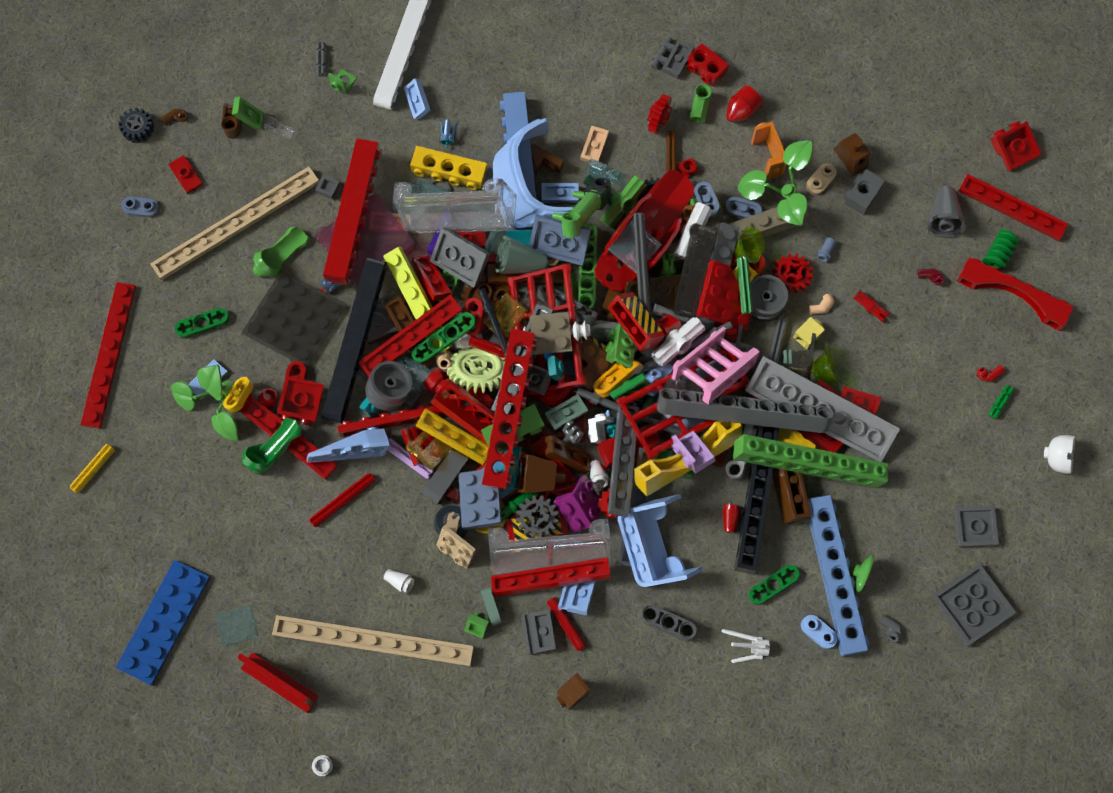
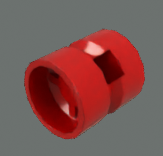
M437 367L426 378L423 386L429 392L437 393L449 379L447 378V373ZM450 387L445 389L450 394H455V391Z

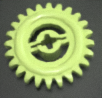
M474 347L472 349L467 348L465 351L459 350L458 353H454L453 357H451L447 375L450 380L454 381L457 385L459 384L462 389L467 385V392H469L471 387H474L475 394L479 387L482 389L483 394L485 393V387H488L490 392H492L493 385L496 389H499L505 358ZM487 363L492 366V369L487 367ZM465 366L470 368V373L466 371Z

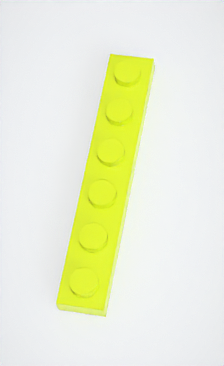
M397 247L383 256L385 261H387L415 319H418L433 308L402 247ZM441 326L440 328H438L436 331H434V332L431 333L429 336H427L426 339L429 338L431 335H433L434 333H436L438 330H440V329L443 328V327ZM435 338L432 342L435 349L441 346L439 338ZM450 345V346L447 347L445 350H448V349L452 348L453 346Z

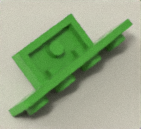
M619 323L615 329H611L608 333L607 339L609 341L605 349L607 352L606 361L610 363L616 361L631 368L633 366L635 344Z

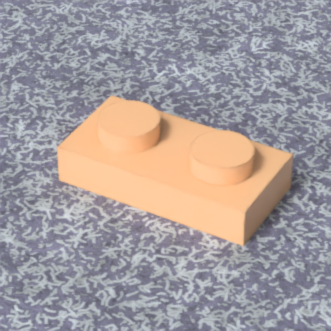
M591 126L580 157L581 161L598 165L609 134L608 130Z

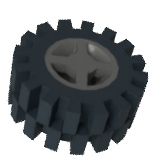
M131 108L129 113L123 112L125 116H120L121 121H118V124L126 140H130L132 143H135V141L141 143L142 139L146 141L147 136L151 137L150 133L154 131V124L147 111L145 112L144 109L139 111L138 108H135V111H133Z

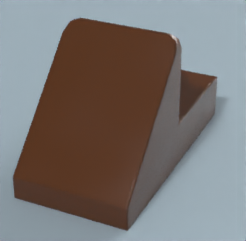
M534 143L531 144V155L536 176L544 165L551 172L556 171L560 173L564 168V161Z

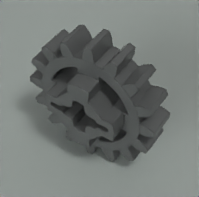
M534 495L532 501L526 498L525 505L519 504L521 511H516V515L520 516L516 519V523H521L518 528L519 530L525 529V536L530 533L531 539H534L535 535L542 539V534L545 533L546 536H550L549 530L555 531L553 524H558V520L554 517L559 516V513L553 512L556 509V505L550 506V499L545 502L543 501V496H541L539 500H536ZM536 505L532 510H527L531 506ZM543 507L549 511L550 516L544 512ZM539 510L540 518L538 519L535 525L534 517L536 516V514H538ZM524 519L531 523V528L526 525ZM542 525H547L545 528L539 529Z

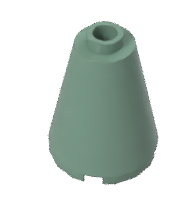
M503 236L505 242H500L495 263H499V268H495L496 273L523 274L548 269L549 259H547V255L509 236Z

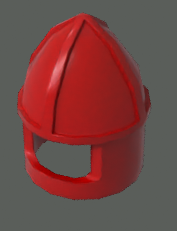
M745 85L735 95L731 96L726 112L727 121L735 123L752 118L753 114L763 106V100L757 91Z

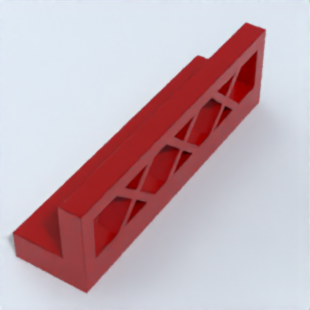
M448 379L437 391L431 403L487 445L481 430L493 424L495 413L452 380ZM450 387L455 391V394H450L445 389ZM462 400H467L471 406H466L462 403ZM477 412H483L486 418L479 416ZM508 423L501 425L505 431L511 426Z

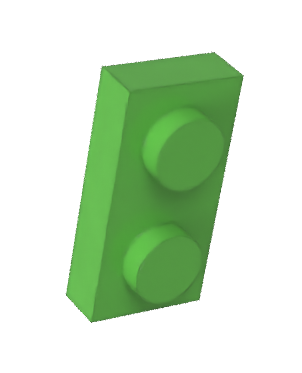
M241 97L234 98L232 115L254 129H261L264 112Z

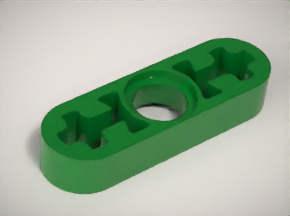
M216 308L178 321L175 324L174 330L180 338H188L226 325L229 321V314L223 308ZM219 313L225 315L222 317V321L215 319L218 317ZM209 316H211V318L214 319L212 320L214 324H211ZM201 319L207 320V325L203 328L197 326L198 321ZM191 322H193V326L196 330L192 329V325L190 324ZM183 325L187 328L185 333L179 331Z
M786 565L751 588L748 593L749 601L754 605L764 603L793 584L799 578V570L794 565ZM786 570H793L794 579H791V577L786 578L784 580L786 584L783 585V581L781 578L786 575ZM770 580H776L779 583L777 590H771L768 587ZM762 585H764L765 590H766L770 595L767 596V593L765 592L764 594L761 595V599H762V600L759 601L758 598H756V599L754 600V599H753V595H754V592H753V591H756L757 593H759L760 591H762V590L764 589L763 587H761Z

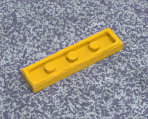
M428 409L423 411L416 424L418 428L479 464L483 465L485 463L488 445Z

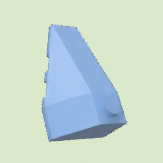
M370 427L367 430L309 453L307 463L385 456L389 447V441L384 429Z

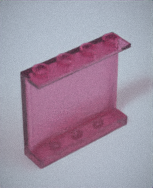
M376 193L372 196L369 195L370 206L368 211L365 210L364 215L366 223L365 227H361L360 231L362 240L361 244L357 245L356 251H358L356 262H353L352 265L354 272L352 279H349L355 291L358 289L367 257L385 261L383 256L397 247H402L405 255L416 249L415 242ZM337 217L330 225L320 228L315 234L317 242L322 245L327 253Z

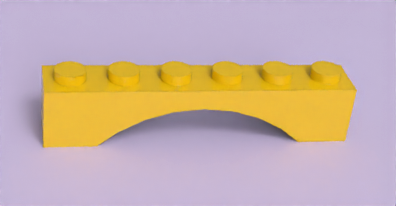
M716 421L700 440L715 457L732 447L734 441L742 436V425L740 423ZM681 454L665 459L649 460L634 469L635 484L648 496L691 471L692 468L688 469L685 466Z

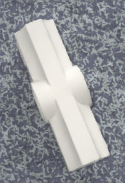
M699 202L696 203L687 224L682 228V236L673 253L676 257L686 261L690 260L698 240L704 235V227L712 212L709 206ZM692 227L695 230L694 236H692L690 232Z
M693 317L679 330H672L666 337V341L651 354L652 358L658 365L664 367L678 353L684 354L690 348L691 342L705 330V326L698 318Z

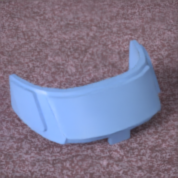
M547 118L537 119L520 129L497 152L493 161V180L499 201L507 214L517 221V224L533 227L537 214L552 218L553 213L564 214L574 208L551 207L533 198L526 186L518 159V146L522 141L547 134Z

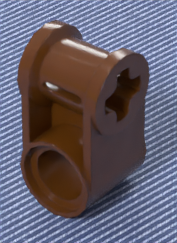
M224 103L221 126L227 138L235 139L240 135L242 121L232 115L233 105Z

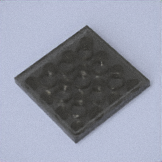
M280 271L241 333L293 362H302L307 369L342 314L346 304Z

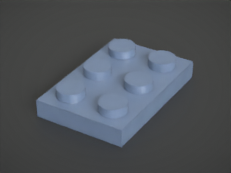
M537 214L534 220L529 247L547 255V257L583 266L592 228L582 226L581 234L578 237L568 238L562 234V221Z
M493 468V470L499 474L498 469ZM484 469L459 473L463 530L502 525L500 488L481 485Z

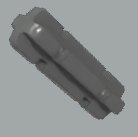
M318 42L316 44L317 76H326L327 46L325 42Z

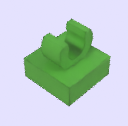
M475 612L474 615L470 614L464 631L483 639L488 627L489 617L486 616L485 619L478 617L479 612Z

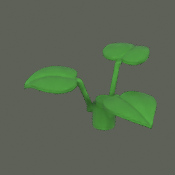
M805 140L792 143L784 151L783 161L785 164L790 165L789 173L792 184H786L782 189L766 183L767 174L763 171H751L738 184V190L743 197L748 200H757L765 193V186L782 194L785 200L780 201L778 204V215L790 224L803 226L808 202L806 197L796 188L797 183L795 182L793 168L801 171L809 164L813 152L812 141Z
M219 364L203 367L197 372L198 382L207 392L193 395L192 387L182 381L171 385L174 399L179 406L187 411L195 408L194 399L209 394L216 400H221L222 403L216 410L217 415H213L211 418L213 428L224 438L234 441L240 440L237 424L232 415L226 411L221 412L223 402L234 384L229 380L222 383Z

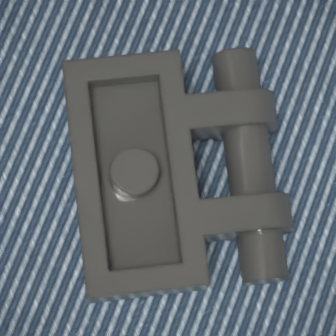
M667 36L665 41L661 42L658 53L654 55L651 67L657 69L659 64L664 65L662 72L678 79L687 63V57L694 51V47L680 40L673 45L671 44L673 39ZM666 52H671L668 58L664 57Z

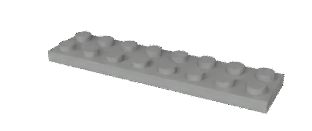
M765 356L762 357L745 388L746 392L759 399L830 408L834 415L830 429L825 433L879 462H882L900 430L899 427Z

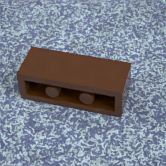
M773 468L772 475L783 523L801 522L810 518L811 512L802 473Z

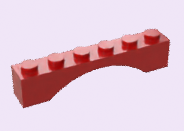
M969 257L956 282L973 290L995 288L1013 293L1033 308L1043 324L1058 331L1065 326L1073 309V306L1069 305L1065 300H1058L1048 292L1037 290L1033 285L1023 283L1012 275H1006L996 267H989L976 258Z

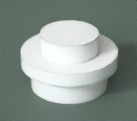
M325 755L316 757L312 763L313 772L318 776L328 775L333 768L332 760Z

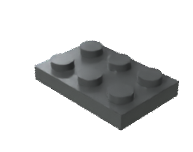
M444 227L441 228L430 262L475 288L480 283L490 253Z

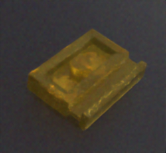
M508 293L503 295L494 309L506 339L510 335L511 328L514 329L528 311ZM487 316L483 323L495 333L489 316Z

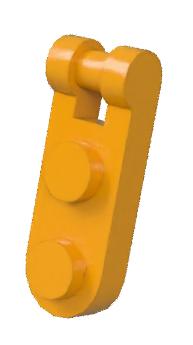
M633 360V366L626 369V366L617 362L594 382V391L601 397H608L610 392L619 388L634 374L640 373L643 365L639 361Z

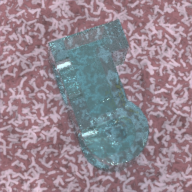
M400 357L397 363L402 364L408 369L412 376L413 390L420 393L425 388L423 384L432 371L409 357Z

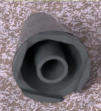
M944 185L936 191L927 227L928 232H933L935 237L953 238L956 233L960 232L962 234L964 232L966 222L955 189Z

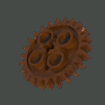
M482 275L478 287L474 288L469 284L468 288L464 287L463 292L465 294H461L462 301H460V306L463 307L461 313H464V306L468 299L478 298L482 301L478 290L485 288L489 299L492 290H495L496 293L493 300L494 311L502 315L497 318L501 327L506 331L507 324L512 327L514 323L512 322L513 311L510 287L505 284H488L487 279ZM503 295L506 297V300H500L498 296ZM478 305L473 306V311H476L475 308H478ZM484 312L482 333L489 329V333L492 334L493 326L490 319L485 318L486 313Z

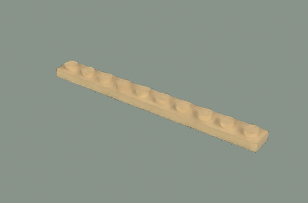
M310 167L305 168L150 263L160 280H164L315 187L319 183L318 178Z
M276 615L272 633L276 637L467 667L471 666L474 646L278 615Z

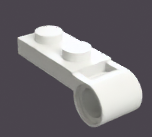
M745 424L744 434L756 436L757 429H754V425ZM730 461L726 465L727 475L731 479H740L744 474L747 462ZM738 465L740 467L739 474L732 475L730 473L731 466Z

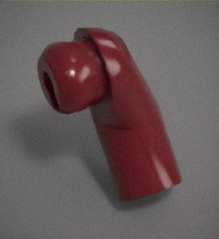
M934 268L917 270L918 279L928 278L935 285H942L945 281L944 276Z

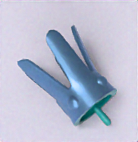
M449 119L446 120L445 130L441 121H439L441 131L440 143L446 144V148L448 147V142L449 145L454 144V135L458 122H456L450 134Z

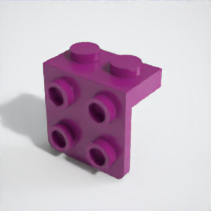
M586 475L580 477L573 492L558 496L554 500L573 533L593 527L601 511L598 508L600 496H598L592 482Z

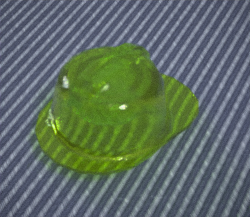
M746 227L736 241L733 252L735 263H737V258L747 257L748 264H754L759 261L765 248V241L763 235L755 227Z
M825 341V353L815 359L812 371L816 381L821 379L825 383L836 381L839 384L834 369L831 349L828 342Z

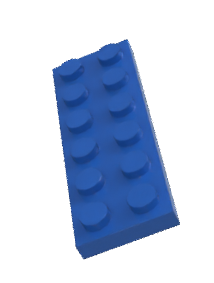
M174 560L115 668L152 686L210 577Z

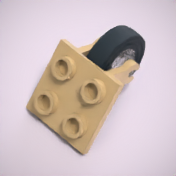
M454 505L445 506L437 512L434 519V527L439 535L436 545L442 553L450 555L456 564L467 569L476 549L462 539L468 530L462 529L461 508Z

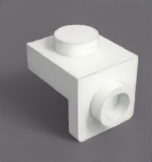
M597 414L595 418L588 419V436L592 443L599 444L606 440L604 424L614 422V418L608 417L606 414Z

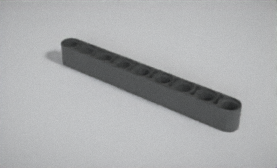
M664 388L660 391L657 410L665 415L818 433L829 431L834 415L830 408L824 406L722 394L710 404L702 401L704 392Z

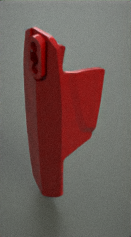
M669 169L644 198L634 206L614 232L594 269L596 279L604 287H607L612 292H621L625 288L626 282L633 281L637 277L635 263L626 258V255L632 251V246L635 245L633 216L635 213H644L648 270L655 265L680 230L682 219L679 217L694 194L695 188L684 174ZM609 275L612 276L610 278L611 282L607 281L606 277H608Z

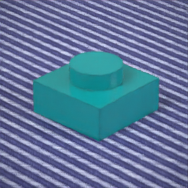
M555 356L547 357L549 376L555 381L563 379V362Z
M367 397L360 405L364 413L372 418H375L381 410L373 406Z

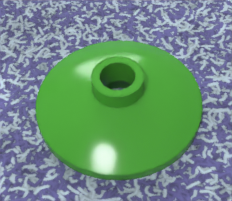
M874 555L868 556L861 565L857 564L854 569L853 575L856 576V591L859 593L863 589L870 573Z

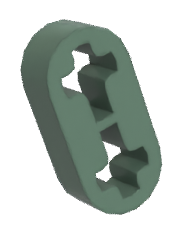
M491 588L481 590L492 626L502 623Z

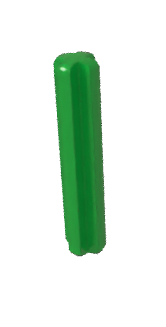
M747 257L737 258L741 311L743 314L753 312L749 264Z

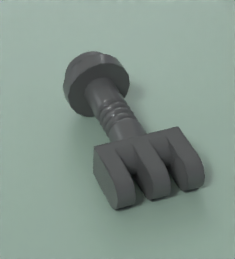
M572 420L568 421L562 429L566 435L563 441L568 444L570 442L573 444L579 443L584 435L582 431L578 432L579 428L577 426H573L574 422Z

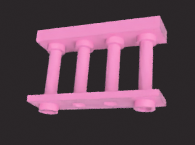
M724 326L718 331H714L706 341L682 360H678L673 366L672 379L676 380L682 374L703 388L704 395L702 401L710 404L753 368L757 363L760 353L754 347L749 352H743L725 340L726 328ZM720 345L739 358V360L731 362L715 351L714 348ZM709 355L726 367L727 370L719 372L703 361L702 358ZM696 364L714 377L715 380L707 382L691 371L690 368Z

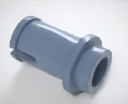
M825 239L821 250L817 252L818 260L827 262L831 259V253L837 243L834 239Z

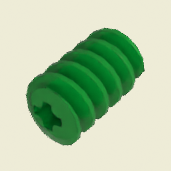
M1000 229L996 239H994L989 247L986 257L982 260L983 264L989 267H996L997 269H1005L1006 263L1010 261L1009 257H1012L1013 251L1017 248L1016 245L1020 243L1018 237L1009 230Z

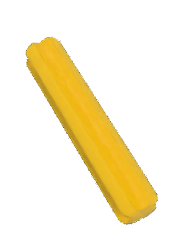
M105 444L73 481L70 489L77 494L80 493L115 452V449L109 444Z

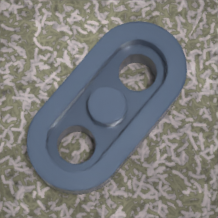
M708 182L698 183L694 189L697 201L709 207H714L709 218L716 217L720 212V205L711 184ZM703 191H708L706 195H702Z
M129 196L121 203L124 213L131 216L151 218L159 212V205L154 199Z
M731 197L725 204L726 213L739 219L753 216L749 214V211H754L755 215L762 213V208L758 203L739 197ZM735 205L737 210L731 209V206Z

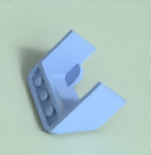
M681 494L631 507L629 516H618V523L635 580L642 587L686 580L703 571L702 567L685 570L684 564L679 557H667L657 520L666 516V505L680 499Z

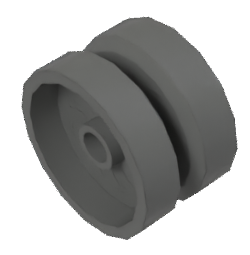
M758 276L750 282L753 306L751 318L759 322H769L775 320L784 309L788 300V290L785 284L775 276Z
M394 361L382 362L371 372L365 387L366 397L378 409L384 411L395 410L405 402L413 384L412 376L408 369L400 363Z

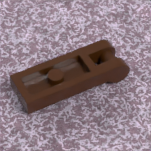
M547 436L545 438V445L547 446L545 455L547 458H554L583 474L590 472L589 454L555 436Z

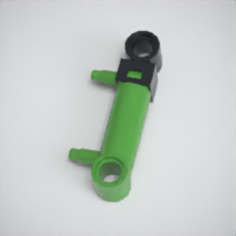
M597 178L593 180L592 185H589L584 192L573 191L572 196L581 199L570 212L552 214L553 219L562 221L563 236L568 238L578 237L581 234V227L596 210L602 211L607 205V202L611 200V181L609 179Z

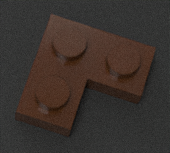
M587 337V340L585 339L580 344L581 358L588 363L583 369V375H585L586 379L584 387L591 391L594 382L616 363L606 361L607 354Z

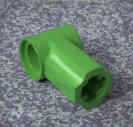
M700 84L695 89L689 118L693 122L705 123L711 98V88L708 85ZM703 93V94H705V95H707V96H706V97H700L699 94Z

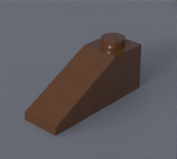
M577 672L557 691L559 696L556 699L562 708L566 706L569 710L589 695L590 689Z

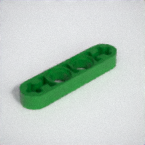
M468 312L459 315L417 345L412 351L413 359L419 363L428 362L473 330L477 325L476 317ZM465 317L472 319L470 320V326L465 324L460 328L456 324L458 323L462 325L463 323H465ZM451 327H455L457 330V334L453 338L448 336V329ZM435 338L441 340V346L438 349H435L432 345ZM429 348L431 351H433L432 353L430 351H427L423 354L424 358H418V355L420 354L419 350L425 351Z

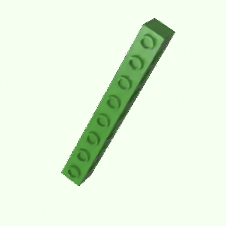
M743 434L734 441L733 460L878 488L888 482L887 463Z

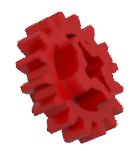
M663 94L658 101L652 104L647 121H650L648 124L650 132L657 134L660 128L668 123L673 109L670 106L672 97Z
M788 253L787 258L782 255L780 261L777 260L775 262V267L772 270L774 272L773 276L779 278L785 284L788 293L794 290L795 294H797L799 288L804 291L806 286L809 287L810 280L813 278V274H810L813 268L808 267L811 262H805V256L798 258V253L794 257ZM782 267H783V270L785 271V272L783 273V275H781V268H782ZM803 272L805 273L804 279H802L803 276L801 275Z

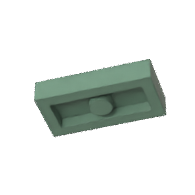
M577 394L547 411L545 417L553 430L556 431L565 426L568 421H573L586 414L588 409Z

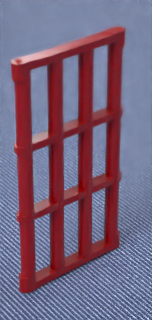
M563 264L507 278L511 293L514 329L517 327L518 330H522L521 321L530 319V316H532L535 306L538 304L535 278L545 276L549 308L553 309L555 313L568 310L570 328L573 329V325L577 321L575 312L577 307L573 296L571 264ZM563 272L567 304L556 307L552 274ZM527 280L531 312L520 314L517 282ZM574 334L571 335L576 381L566 383L563 372V379L557 380L558 385L549 386L546 393L586 385L580 352L581 340L577 341L574 338ZM562 352L554 353V356L563 362ZM539 354L536 356L537 366L545 369L544 354ZM524 389L523 396H526V398L539 395L527 389Z
M722 346L717 350L722 356L727 354L731 362L737 361L736 357ZM709 355L702 358L706 363L714 361ZM695 364L690 370L699 376L696 369L700 367ZM725 367L719 370V372H724L727 368ZM673 373L660 380L656 379L653 381L654 383L616 400L649 460L671 448L674 443L671 438L650 449L645 441L646 438L677 423L682 432L677 435L678 439L692 431L698 434L710 428L716 422V420H706L687 430L682 422L687 417L672 415V417L640 432L635 422L658 411V402L633 415L630 414L626 405L655 390H658L660 393L663 386L675 381L672 379ZM746 374L741 377L742 381L730 386L722 395H731L745 388L749 382ZM710 375L704 378V380L712 382L715 378ZM696 383L682 389L688 391L701 389L704 392L703 388ZM750 394L752 396L751 398L759 399L754 395Z

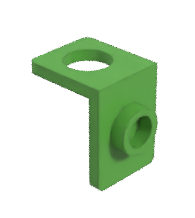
M341 70L337 76L331 73L328 74L330 86L334 90L342 91L345 94L356 80L354 75L344 70ZM348 76L350 79L349 83L345 85V82L340 77Z

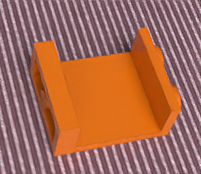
M763 122L755 127L751 144L755 145L766 141L772 158L768 159L764 171L767 174V180L784 175L787 164L783 161L784 148L773 122Z

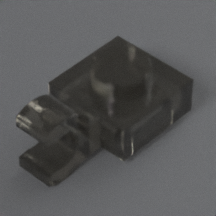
M681 375L680 380L668 379V382H666V388L701 392V387L685 375Z

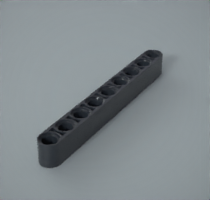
M367 257L324 404L323 419L338 423L344 421L360 366L358 362L362 359L385 278L387 261Z

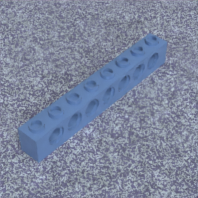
M830 495L808 499L811 517L808 518L837 635L840 655L844 657L865 653L868 650L867 647H869V640L863 632V616H859L858 608L860 603L858 596H855L853 591L855 582L854 578L850 577L849 558L845 557L844 554L846 545L844 539L840 537L841 524L835 516V501L831 500ZM819 514H825L828 517V521H821ZM824 533H830L833 540L827 541L824 538ZM828 552H835L837 560L830 559ZM833 571H839L842 574V579L834 578ZM838 590L845 591L846 599H841L838 596ZM843 609H847L850 611V619H847L843 616ZM848 629L855 631L856 637L854 639L847 635Z

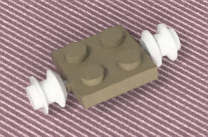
M569 312L530 316L531 332L534 333V338H537L533 355L573 351L571 335L574 334V338L577 341L581 336H584L586 340L587 336H591L590 324H586L585 320L583 325H578L577 321H575L573 329L570 328ZM526 327L523 328V331L529 332Z

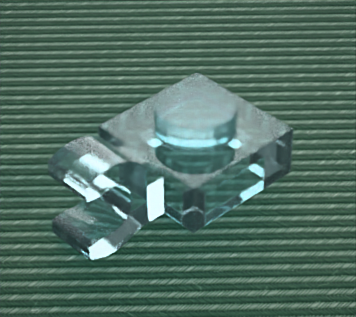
M590 159L585 177L591 180L607 178L611 181V184H615L620 172L617 170H607L608 165Z

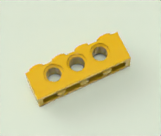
M416 146L410 164L411 172L418 177H424L425 175L435 181L446 179L451 185L459 186L461 184L471 190H482L488 171L487 163L420 146ZM430 163L435 164L433 167H428L427 165ZM446 168H452V169H453L452 171H449V172L445 171ZM464 172L471 173L468 176L462 175Z

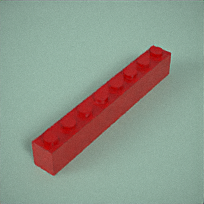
M356 138L323 272L325 282L348 285L349 279L353 277L354 269L352 265L353 262H356L358 256L356 248L357 245L361 244L362 240L360 231L361 227L364 228L366 223L365 210H369L370 200L368 198L374 189L372 181L373 177H376L378 173V166L376 164L377 160H380L382 156V149L379 148L377 141Z

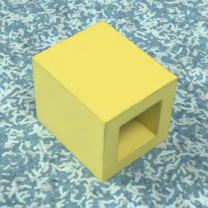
M810 317L795 332L793 338L807 350L823 334L825 329L821 322Z

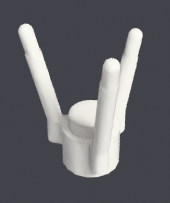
M722 629L723 633L752 640L751 643H731V646L751 648V653H755V655L732 659V663L762 659L763 656L769 655V640Z

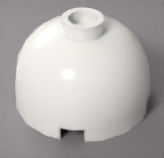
M1059 435L1051 440L1049 447H1045L1044 458H1048L1049 466L1056 472L1072 473L1075 436Z

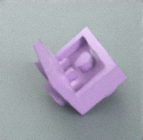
M694 431L680 439L676 435L672 436L674 443L672 448L677 455L681 454L682 460L688 469L691 467L697 473L715 462L713 454Z

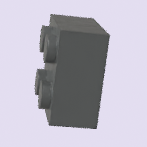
M532 365V369L527 371V377H530L527 390L544 396L552 379L549 376V370Z

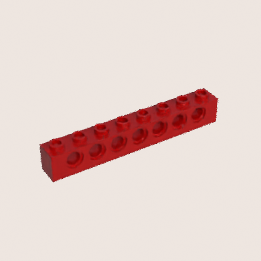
M512 328L510 330L481 485L505 489L506 485L510 486L512 474H508L509 467L514 466L515 455L512 454L513 446L517 447L519 435H516V429L521 427L523 418L519 413L520 408L525 407L526 396H523L524 388L528 389L530 377H527V371L532 369L534 359L530 357L531 349L535 350L537 338H534L533 332ZM519 346L524 347L526 355L518 356L515 349ZM513 366H520L523 373L520 376H515L512 373ZM510 385H516L519 388L517 395H511L508 392ZM507 404L514 405L515 413L512 415L506 414L504 407ZM508 423L511 425L512 431L510 434H503L501 432L502 424ZM499 443L507 444V453H499L497 445ZM496 462L503 463L505 467L504 471L500 474L493 470V465Z

